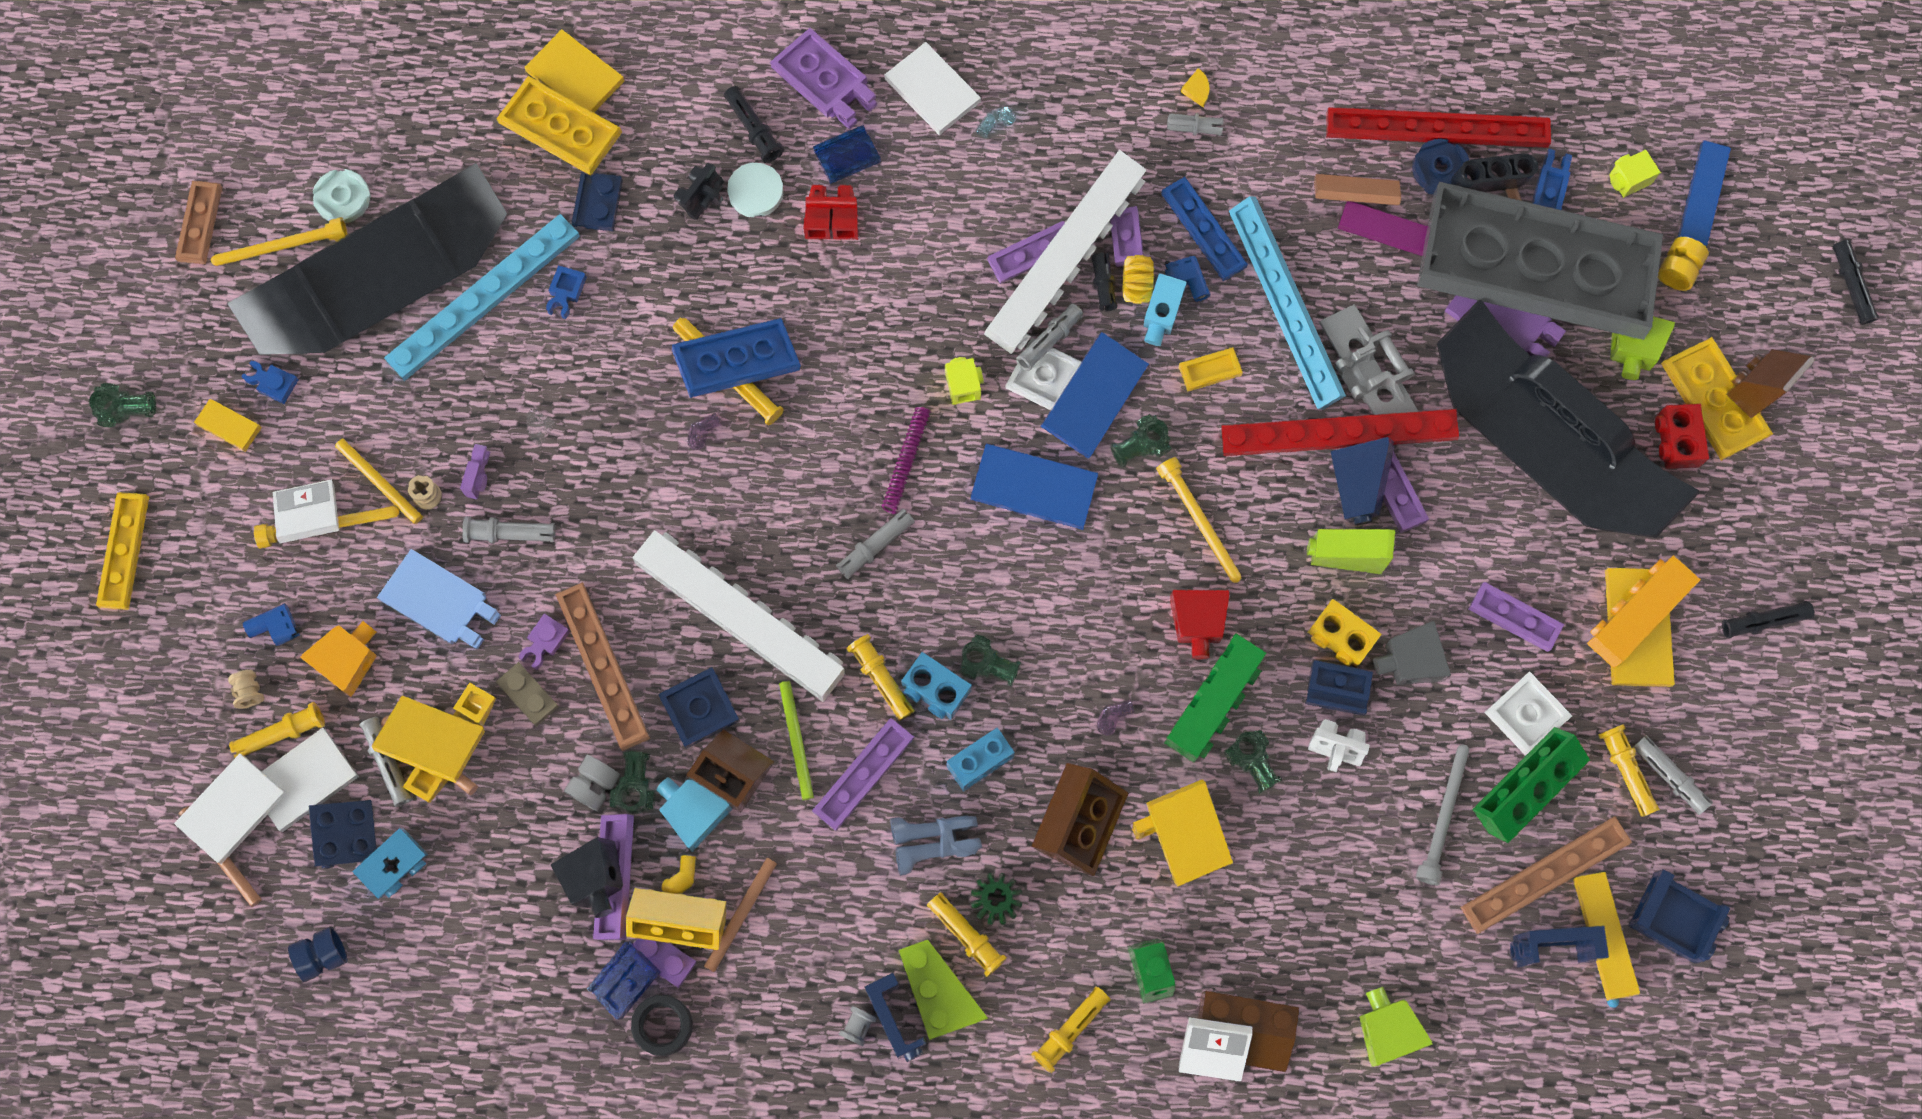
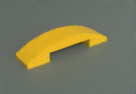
M469 682L453 707L456 710L453 716L483 727L496 698ZM415 767L403 788L430 803L449 780Z

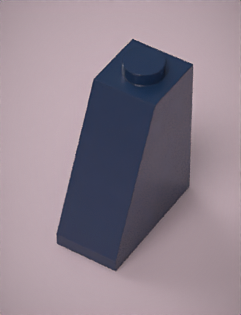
M1389 437L1330 451L1344 518L1349 522H1354L1355 526L1371 523V518L1380 515L1394 452V442Z

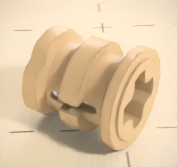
M418 475L410 480L408 493L413 498L416 506L420 509L429 510L440 503L442 491L438 485L433 483L432 479L428 476ZM425 488L428 492L422 495L420 491Z
M242 670L228 677L229 684L233 686L231 688L232 695L237 698L233 702L235 708H249L260 704L265 699L262 693H258L260 686L255 681L257 676L253 670Z

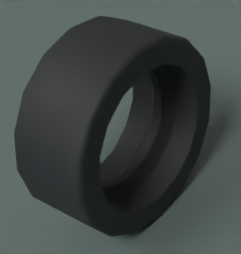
M658 994L646 998L637 1006L632 1016L631 1031L634 1041L642 1050L652 1055L668 1056L677 1053L687 1044L692 1035L693 1020L690 1010L682 1001L670 995ZM660 1006L673 1009L678 1014L681 1022L677 1037L666 1044H656L650 1041L644 1031V1020L647 1014Z

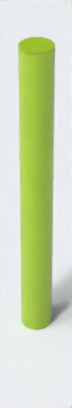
M784 681L779 683L801 796L802 800L805 801L813 799L814 794L791 681Z

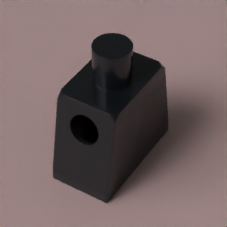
M596 837L551 864L572 905L584 908L591 907L595 918H602L613 912L608 897L619 892L623 887L615 841Z

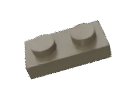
M519 662L496 681L536 727L559 708L555 701Z

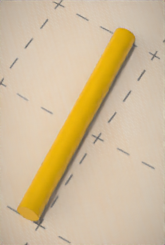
M340 439L336 443L335 447L398 507L414 524L423 519V516L346 440Z

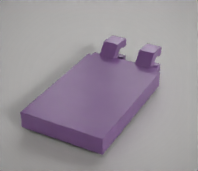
M811 28L770 61L771 68L827 118L829 116L831 118L836 116L849 130L857 124V119L854 118L856 113L848 106L855 98L869 112L877 106V102L874 100L876 95L868 88L867 77Z
M1456 295L1447 306L1445 312L1459 321L1478 300ZM1484 302L1502 328L1530 356L1542 355L1547 357L1550 353L1539 343H1534L1538 337H1541L1555 347L1566 332L1555 322H1550L1552 319L1549 317Z

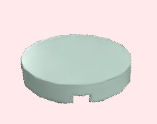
M752 162L742 165L733 172L728 180L727 193L731 205L738 213L747 217L760 215L763 217L776 210L783 200V183L780 175L774 168L764 163Z
M344 169L345 171H329L320 177L313 189V204L322 218L329 221L342 217L344 222L348 223L363 215L369 206L371 195L369 186L361 175L352 170Z

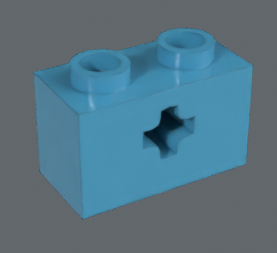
M399 828L352 872L378 899L384 895L390 898L403 886L399 881L409 873L413 877L426 865L423 859L428 854L404 828ZM388 858L390 860L397 858L400 860L397 864L398 872L395 870L388 872L386 870L389 866Z

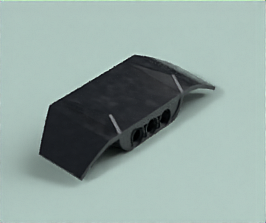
M475 163L416 198L394 208L314 253L283 273L231 300L227 304L260 355L325 353L476 267L505 219L507 212L479 166Z
M1478 300L1437 342L1453 409H1456L1457 413L1584 526L1617 533L1657 538L1699 494L1698 489L1666 472L1636 449L1634 436L1627 424L1558 363L1542 355L1530 356L1502 328L1482 300Z

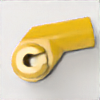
M683 855L680 857L679 872L670 879L663 881L661 886L662 892L682 894L692 887L695 877V856Z

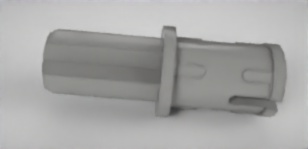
M1195 113L1194 116L1169 114L1167 119V129L1170 131L1192 132L1193 136H1196L1197 133L1222 135L1223 127L1211 126L1223 125V118L1203 117L1199 116V113Z

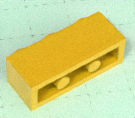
M634 888L626 915V937L719 950L726 924L727 901L659 892L652 889Z

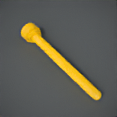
M342 217L331 219L323 228L213 255L211 263L215 266H220L327 238L330 241H338L348 235L347 227Z
M1177 457L1166 460L1156 470L1162 479L1172 483L1229 579L1233 583H1238L1241 580V574L1182 479L1181 475L1183 473L1180 470L1182 468Z
M396 506L338 516L339 528L395 518L399 515L400 510ZM266 523L254 526V538L259 549L272 547V543H277L274 525L269 526Z

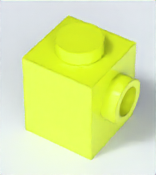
M1644 150L1633 156L1627 154L1619 158L1614 163L1615 167L1609 176L1613 188L1619 191L1624 198L1653 184L1661 172L1647 150Z
M958 357L946 363L945 376L952 405L980 400V384H984L981 367H975L974 359Z

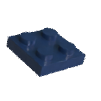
M713 667L658 694L686 749L740 722Z

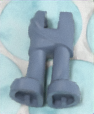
M976 816L936 819V822L910 824L900 817L890 819L894 845L940 836V842L896 847V860L900 876L911 873L914 865L922 860L935 857L944 858L953 855L967 857L972 854L975 855L982 848L980 838L956 840V831H966L978 827Z

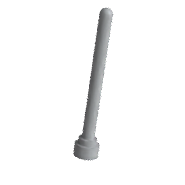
M1462 744L1457 748L1427 861L1424 860L1422 865L1418 866L1415 878L1418 881L1438 886L1441 882L1443 872L1440 871L1441 865H1439L1469 754L1467 745Z

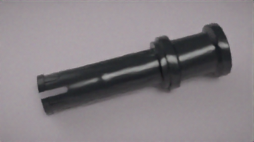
M738 86L728 88L723 96L748 131L749 142L752 145H756L761 153L762 161L770 163L779 158L784 152V147L776 142L772 136L770 126L761 122ZM741 106H743V108L745 109V111H746L747 114L749 115V117H750L749 119L746 117V115H745V114L743 113V111L741 110V108H740Z

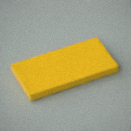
M530 76L525 79L497 117L499 124L590 176L622 134L621 128Z
M1713 337L1661 363L1686 404H1701L1706 437L1721 461L1773 435L1760 412L1753 418H1750L1726 395L1734 386L1731 380L1736 374Z
M1607 568L1605 570L1608 620L1613 616L1609 611L1621 599L1627 602L1632 596L1629 590L1640 579L1645 582L1651 576L1648 572L1649 569ZM1670 613L1621 664L1615 668L1611 666L1612 685L1672 687L1675 685Z

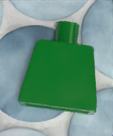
M1156 938L1127 946L1143 1004L1172 997L1176 984L1164 942Z

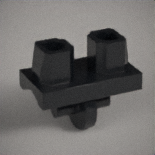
M707 163L704 168L694 166L689 173L692 185L689 189L684 187L678 188L673 195L678 205L683 207L689 217L697 220L704 209H707L711 203L719 206L723 201L719 192L725 181L716 172V167L711 163Z

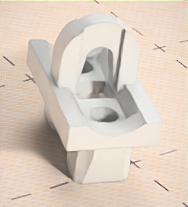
M1323 720L1320 727L1316 729L1309 743L1308 750L1330 757L1327 769L1337 772V768L1341 765L1342 761L1360 767L1370 747L1369 744L1365 743V732L1350 729L1347 737L1336 734L1338 729L1336 722Z

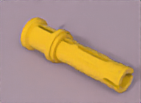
M864 635L846 649L849 653L854 654L862 666L861 672L866 676H870L887 704L893 710L898 721H902L914 713L915 710L885 667L884 656H879L871 644L870 635Z
M311 702L308 704V708L294 714L288 712L282 717L281 721L238 740L229 742L231 753L236 752L233 755L234 758L239 753L246 756L285 738L297 739L301 737V733L314 727L322 728L325 726V720L318 705L315 702Z
M1622 724L1598 734L1600 739H1604L1611 754L1609 759L1614 765L1617 764L1636 803L1640 816L1643 817L1660 810L1654 800L1651 790L1634 757L1637 751L1635 748H1631L1624 733L1625 726Z
M942 892L927 904V907L939 917L944 925L965 946L966 955L969 958L973 957L985 970L984 975L986 977H989L1006 961L1007 957L1000 955L988 942L989 938L987 935H980Z
M1096 986L1059 1030H1051L1049 1033L1050 1038L1038 1051H1033L1031 1056L1052 1074L1055 1071L1054 1066L1065 1053H1070L1073 1050L1074 1046L1072 1043L1103 1007L1111 1001L1110 997Z

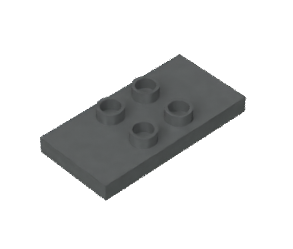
M1439 182L1432 199L1417 286L1644 340L1652 328L1663 234Z

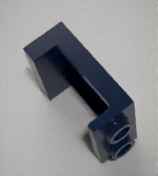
M1664 869L1654 872L1628 926L1694 964L1709 960L1716 950L1717 944L1714 941L1718 933H1722L1729 923L1730 917L1727 914L1730 907L1725 904L1717 905L1673 880L1675 875Z
M1605 926L1527 931L1513 936L1514 942L1510 943L1511 958L1513 961H1516L1517 968L1539 963L1538 947L1576 945L1578 964L1592 963L1609 958Z
M891 973L865 986V990L898 1060L904 1057L906 1062H909L923 1055L921 1048L927 1045L924 1037L909 1045L904 1043L883 996L900 989L894 974Z

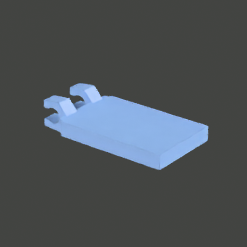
M412 549L377 596L381 602L453 645L459 638L477 650L484 639L467 627L469 622L477 614L495 625L501 616L496 609L484 602L486 599L484 592Z

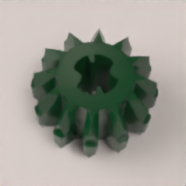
M988 873V885L982 879L977 880V885L983 891L976 889L971 891V896L981 899L972 902L971 908L983 907L977 914V918L982 919L986 913L990 914L988 925H993L995 916L999 917L1001 925H1005V913L1011 919H1015L1017 916L1010 906L1014 908L1022 907V902L1012 899L1021 896L1022 890L1011 891L1010 889L1014 887L1016 880L1011 879L1007 884H1004L1005 873H1000L998 882L994 881L992 873ZM995 891L1002 893L1001 898L1005 897V903L999 902L998 907L991 905L992 900L988 901V895L994 896Z

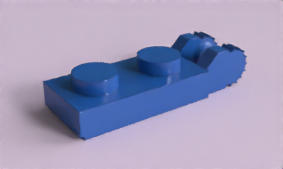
M1548 149L1543 166L1540 169L1532 203L1561 210L1571 173L1569 168L1572 155L1566 153L1561 160V167L1558 169L1552 167L1555 150Z

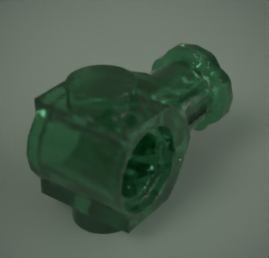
M103 383L100 384V387L94 388V392L89 399L92 415L97 418V425L101 427H115L116 423L128 420L131 415H145L148 418H153L156 414L155 395L151 391H146L144 394L130 395L126 390L119 391L118 385ZM112 401L110 407L104 409V406Z
M1151 414L1142 417L1136 423L1139 428L1130 433V438L1119 444L1114 442L1110 445L1113 457L1122 468L1127 465L1128 461L1139 455L1142 457L1156 455L1159 458L1172 450L1169 444L1168 427L1156 415L1152 417ZM1157 432L1161 439L1152 440L1147 436V433Z
M975 634L971 642L967 643L962 650V663L959 674L971 680H975L976 677L980 676L988 678L992 675L1007 681V685L1012 687L1022 662L1018 660L1013 662L999 656V651L991 648V640ZM977 651L982 654L983 660L979 663H972L967 659V655L970 652Z
M1261 730L1240 734L1233 744L1224 750V755L1231 766L1237 765L1242 768L1244 773L1250 772L1259 787L1257 791L1261 794L1281 782L1282 778L1276 776L1267 762L1270 758L1266 752V747L1269 746L1267 737ZM1243 741L1249 742L1253 746L1254 753L1251 755L1242 753L1239 743Z
M637 751L623 752V758L625 759L624 777L619 778V784L616 786V789H611L610 807L625 810L633 815L654 809L656 794L655 791L649 790L650 780L645 778L646 762L650 760V754ZM632 792L640 793V800L636 805H626L625 800L628 794Z

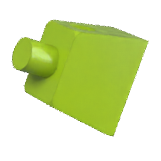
M1653 316L1652 328L1644 340L1612 333L1610 359L1624 364L1621 374L1623 378L1638 380L1641 369L1650 371L1660 359L1675 322Z
M1383 986L1366 993L1373 1011L1363 1014L1359 1018L1372 1067L1432 1045L1431 1039L1405 999L1390 1004Z

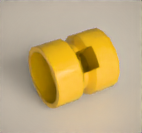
M1676 238L1667 253V257L1659 268L1658 279L1675 290H1690L1699 275V270H1701L1709 255L1708 249L1701 242L1693 238Z

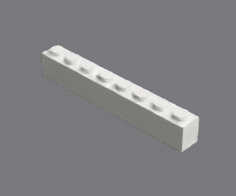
M1121 150L1116 153L987 327L984 335L1011 354L1016 347L1020 350L1023 349L1031 338L1027 332L1033 325L1037 328L1048 315L1044 312V309L1049 303L1052 305L1057 303L1064 293L1060 289L1065 281L1071 283L1081 270L1077 267L1078 263L1082 258L1086 261L1090 258L1097 248L1093 245L1098 236L1104 239L1113 225L1109 221L1114 214L1120 217L1129 205L1126 198L1131 192L1136 195L1146 182L1142 179L1146 172L1144 167Z
M654 530L632 557L635 564L824 702L845 675L844 668L842 667L843 662L830 652L827 655L818 649L820 645L811 637L805 635L802 638L795 633L794 630L796 628L786 619L781 618L777 620L771 615L772 610L763 602L758 600L755 604L747 598L749 594L736 583L733 586L729 585L724 581L725 576L719 570L712 566L707 569L700 563L702 559L693 551L688 549L684 552L677 547L678 541L666 532L661 535Z

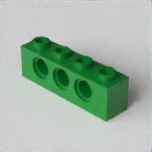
M1554 727L1473 808V811L1490 835L1509 843L1590 761V758L1574 734Z

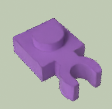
M474 445L471 462L468 461L460 487L466 497L478 499L479 492H483L486 488L487 475L484 468L490 457V451H487V446Z
M544 614L527 637L533 644L531 647H526L520 652L519 659L524 662L529 655H536V660L532 667L535 670L539 669L544 661V653L548 652L553 656L570 633L569 629Z

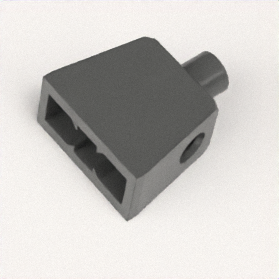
M1434 621L1390 639L1385 645L1387 655L1373 658L1376 673L1381 675L1393 672L1397 685L1443 682L1451 676Z

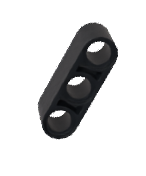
M1527 153L1470 159L1465 161L1454 173L1451 184L1482 192L1520 188L1537 173L1539 166L1537 159ZM1465 174L1469 175L1472 180L1468 179Z

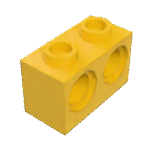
M1334 599L1330 601L1307 632L1312 636L1311 640L1316 645L1324 649L1328 647L1336 653L1335 657L1339 662L1346 666L1352 665L1355 668L1362 662L1382 635ZM1325 621L1333 622L1337 627V632H1328L1324 628L1323 623ZM1348 639L1359 641L1361 650L1355 651L1351 649Z

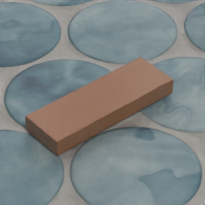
M1315 174L1314 188L1315 198L1400 205L1401 190L1399 181Z
M192 181L175 259L178 262L206 264L223 188L220 183Z

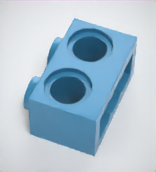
M921 652L901 681L902 687L905 689L903 693L915 702L921 699L930 705L928 710L940 719L946 716L951 720L972 689L970 683L923 652ZM919 674H926L930 677L931 682L926 686H918L914 679ZM948 690L953 692L956 698L951 703H944L939 699L940 693Z
M997 727L947 760V768L964 792L1012 760L1015 752Z

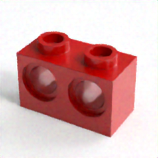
M1701 404L1666 405L1655 418V430L1657 433H1660L1661 438L1659 457L1661 460H1664L1665 469L1701 467L1709 460ZM1673 419L1680 421L1682 427L1675 425ZM1677 446L1684 448L1687 455L1681 454Z

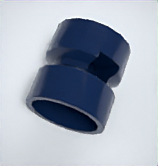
M332 926L314 933L312 941L308 938L301 939L288 946L292 965L303 982L318 977L323 973V967L331 971L346 964L348 961L340 936Z

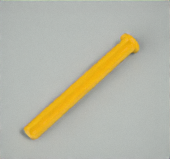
M680 317L673 325V330L685 341L705 337L686 318ZM753 383L733 387L766 419L765 423L767 425L773 424L782 415L784 409L781 406L777 407Z

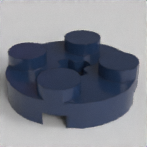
M1434 139L1426 142L1419 149L1413 160L1412 171L1415 180L1423 187L1426 193L1434 195L1439 182L1451 184L1454 173L1465 161L1470 160L1468 154L1460 145L1454 146L1447 143L1448 140ZM1436 162L1448 166L1445 172L1438 171L1435 168Z

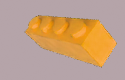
M1674 555L1665 562L1660 558L1648 570L1651 574L1648 580L1645 582L1640 579L1629 590L1632 596L1628 601L1625 602L1621 599L1609 611L1613 616L1607 623L1602 619L1590 631L1593 637L1587 644L1613 668L1621 664L1701 580Z

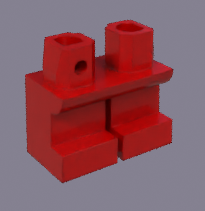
M812 185L809 197L805 199L806 209L803 226L805 239H830L831 216H833V239L859 240L857 197H854L853 187L851 185L838 186L837 197H827L826 186Z

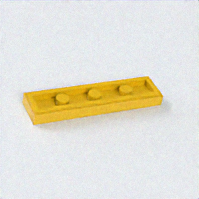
M117 492L96 606L99 608L129 610L149 502L147 494Z
M1606 872L1575 877L1573 882L1586 927L1605 926L1609 958L1596 961L1607 1001L1639 995V987Z

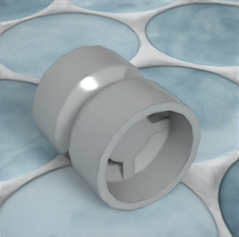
M586 755L578 767L579 776L571 778L564 792L598 812L607 798L605 791L614 787L620 774L598 759Z

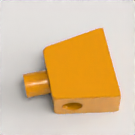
M364 621L359 624L352 634L348 633L340 625L335 626L304 652L300 658L344 693L352 697L377 657L374 652L365 646L377 631Z

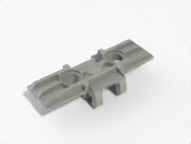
M1355 304L1319 321L1340 358L1336 362V369L1355 401L1363 399L1373 415L1419 412L1402 382L1413 377L1415 373L1412 368L1409 369L1390 338L1392 334L1389 330L1373 336ZM1351 341H1359L1364 347L1352 352L1349 349V343ZM1379 344L1397 371V375L1393 376L1388 370L1382 372L1377 364L1374 354ZM1380 389L1389 390L1392 393V400L1389 402L1381 401L1377 396V391Z

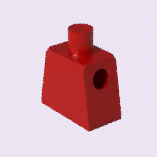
M1172 590L1170 604L1178 643L1192 644L1193 659L1210 658V643L1221 642L1224 635L1230 595L1229 590Z

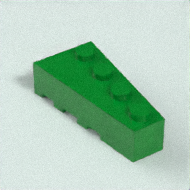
M1235 633L1226 650L1200 686L1164 744L1195 763L1199 756L1205 759L1214 745L1209 741L1214 732L1222 733L1230 719L1225 717L1231 707L1237 710L1246 696L1241 691L1247 683L1253 686L1262 672L1257 667L1266 655V652Z

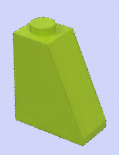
M1318 529L1314 537L1308 540L1307 555L1312 556L1311 565L1382 574L1393 559L1395 530Z

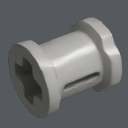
M852 1006L850 1009L852 1014L845 1029L840 1031L839 1035L863 1047L867 1031L871 1023L876 1022L877 1018Z

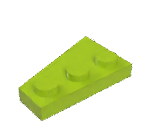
M928 939L899 950L929 1040L988 1019Z

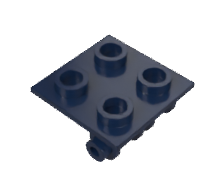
M371 800L308 806L314 867L321 866L322 869H329L337 864L363 862L377 849Z

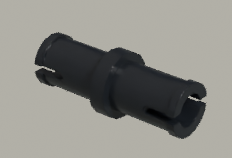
M1104 252L1096 253L1091 259L1095 274L1093 285L1098 292L1099 309L1103 311L1105 306V312L1112 311L1118 305L1114 291L1116 280L1115 276L1111 273L1110 256L1108 253L1104 254Z

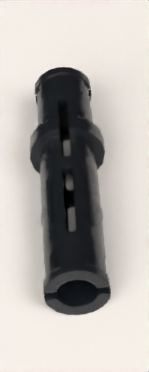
M1844 240L1832 246L1840 266L1838 270L1839 275L1845 279L1860 320V325L1872 323L1879 319V315L1876 312L1861 271L1863 265L1857 261L1851 240Z
M1810 601L1759 613L1757 611H1750L1746 613V616L1723 620L1722 631L1726 638L1747 633L1756 635L1760 634L1764 629L1808 619L1811 620L1815 616V611Z

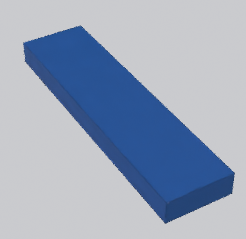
M1703 140L1700 144L1678 237L1693 238L1707 247L1731 150L1730 147Z
M1186 177L1162 189V196L1223 281L1247 268L1248 264Z

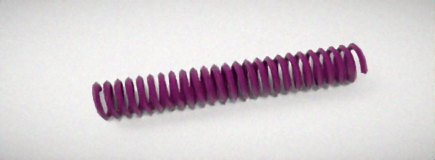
M916 407L914 409V416H912L909 429H907V437L904 438V445L900 450L898 462H896L897 466L894 467L895 470L893 471L892 479H890L891 483H889L888 491L884 497L885 500H883L884 504L881 505L883 510L888 513L897 514L895 510H898L897 506L900 505L899 501H901V498L899 497H903L901 493L906 488L905 484L907 482L905 480H909L907 476H910V468L913 467L912 463L914 461L912 459H916L914 455H917L916 451L919 450L917 447L920 446L919 443L921 438H923L921 434H924L923 430L926 429L924 426L927 425L926 422L928 417H930L931 410L928 408Z

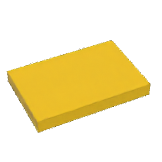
M562 29L524 67L526 72L537 81L594 113L625 81L621 74Z
M402 695L372 744V748L376 752L456 783L484 735L485 730L484 727Z
M1203 779L1146 803L1172 878L1177 887L1233 863L1206 782Z

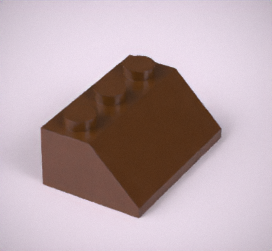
M1066 763L1031 847L1049 858L1088 875L1095 876L1129 793L1092 768Z
M1211 991L1201 993L1198 1019L1252 1027V1038L1245 1065L1280 1072L1287 1071L1296 1038L1299 1007Z

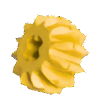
M1135 255L1127 256L1124 260L1122 291L1126 302H1133V304L1150 302L1154 287V262L1151 257Z

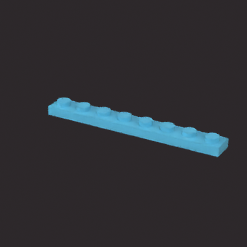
M1249 196L1229 210V213L1317 409L1323 410L1345 397L1346 394L1256 197Z
M559 214L391 351L384 359L404 381L407 380L580 237L579 233Z

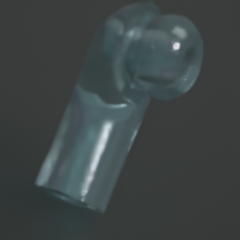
M1006 106L990 111L985 115L976 132L980 136L987 138L996 124L1003 122L1005 126L1012 125L1016 120V114L1012 112V108Z

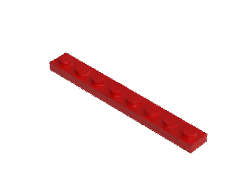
M1328 107L1326 112V138L1428 142L1434 139L1448 140L1447 143L1548 148L1551 144V119L1548 117Z
M1456 409L1221 426L1223 456L1339 449L1389 437L1394 442V445L1454 441L1459 439Z

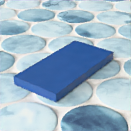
M782 318L672 344V352L690 398L800 371L801 367Z
M1101 332L1040 427L1086 458H1090L1149 364Z
M986 444L970 500L1083 530L1098 473Z

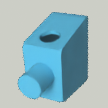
M1159 273L1143 327L1148 328L1144 339L1146 343L1161 346L1164 333L1171 334L1185 291L1186 281ZM1157 313H1163L1166 317H1159Z
M667 777L656 789L667 800L660 808V812L692 852L732 810L726 801L691 779H687L679 787L673 780Z

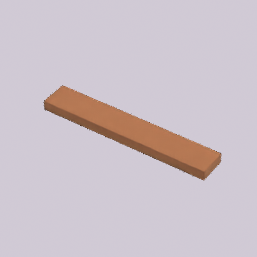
M582 582L555 594L620 749L625 751L649 740V734L584 583Z
M1616 816L1460 908L1476 934H1479L1631 844L1632 841Z

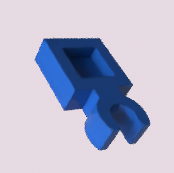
M558 265L548 290L550 295L555 296L546 305L548 314L552 315L554 309L561 306L563 307L561 310L562 318L566 319L569 316L570 308L568 303L569 301L578 302L587 279L585 273Z
M250 361L251 367L257 369L254 376L242 374L241 377L248 384H259L256 388L259 393L285 404L299 379L273 365H270L266 372L258 362Z

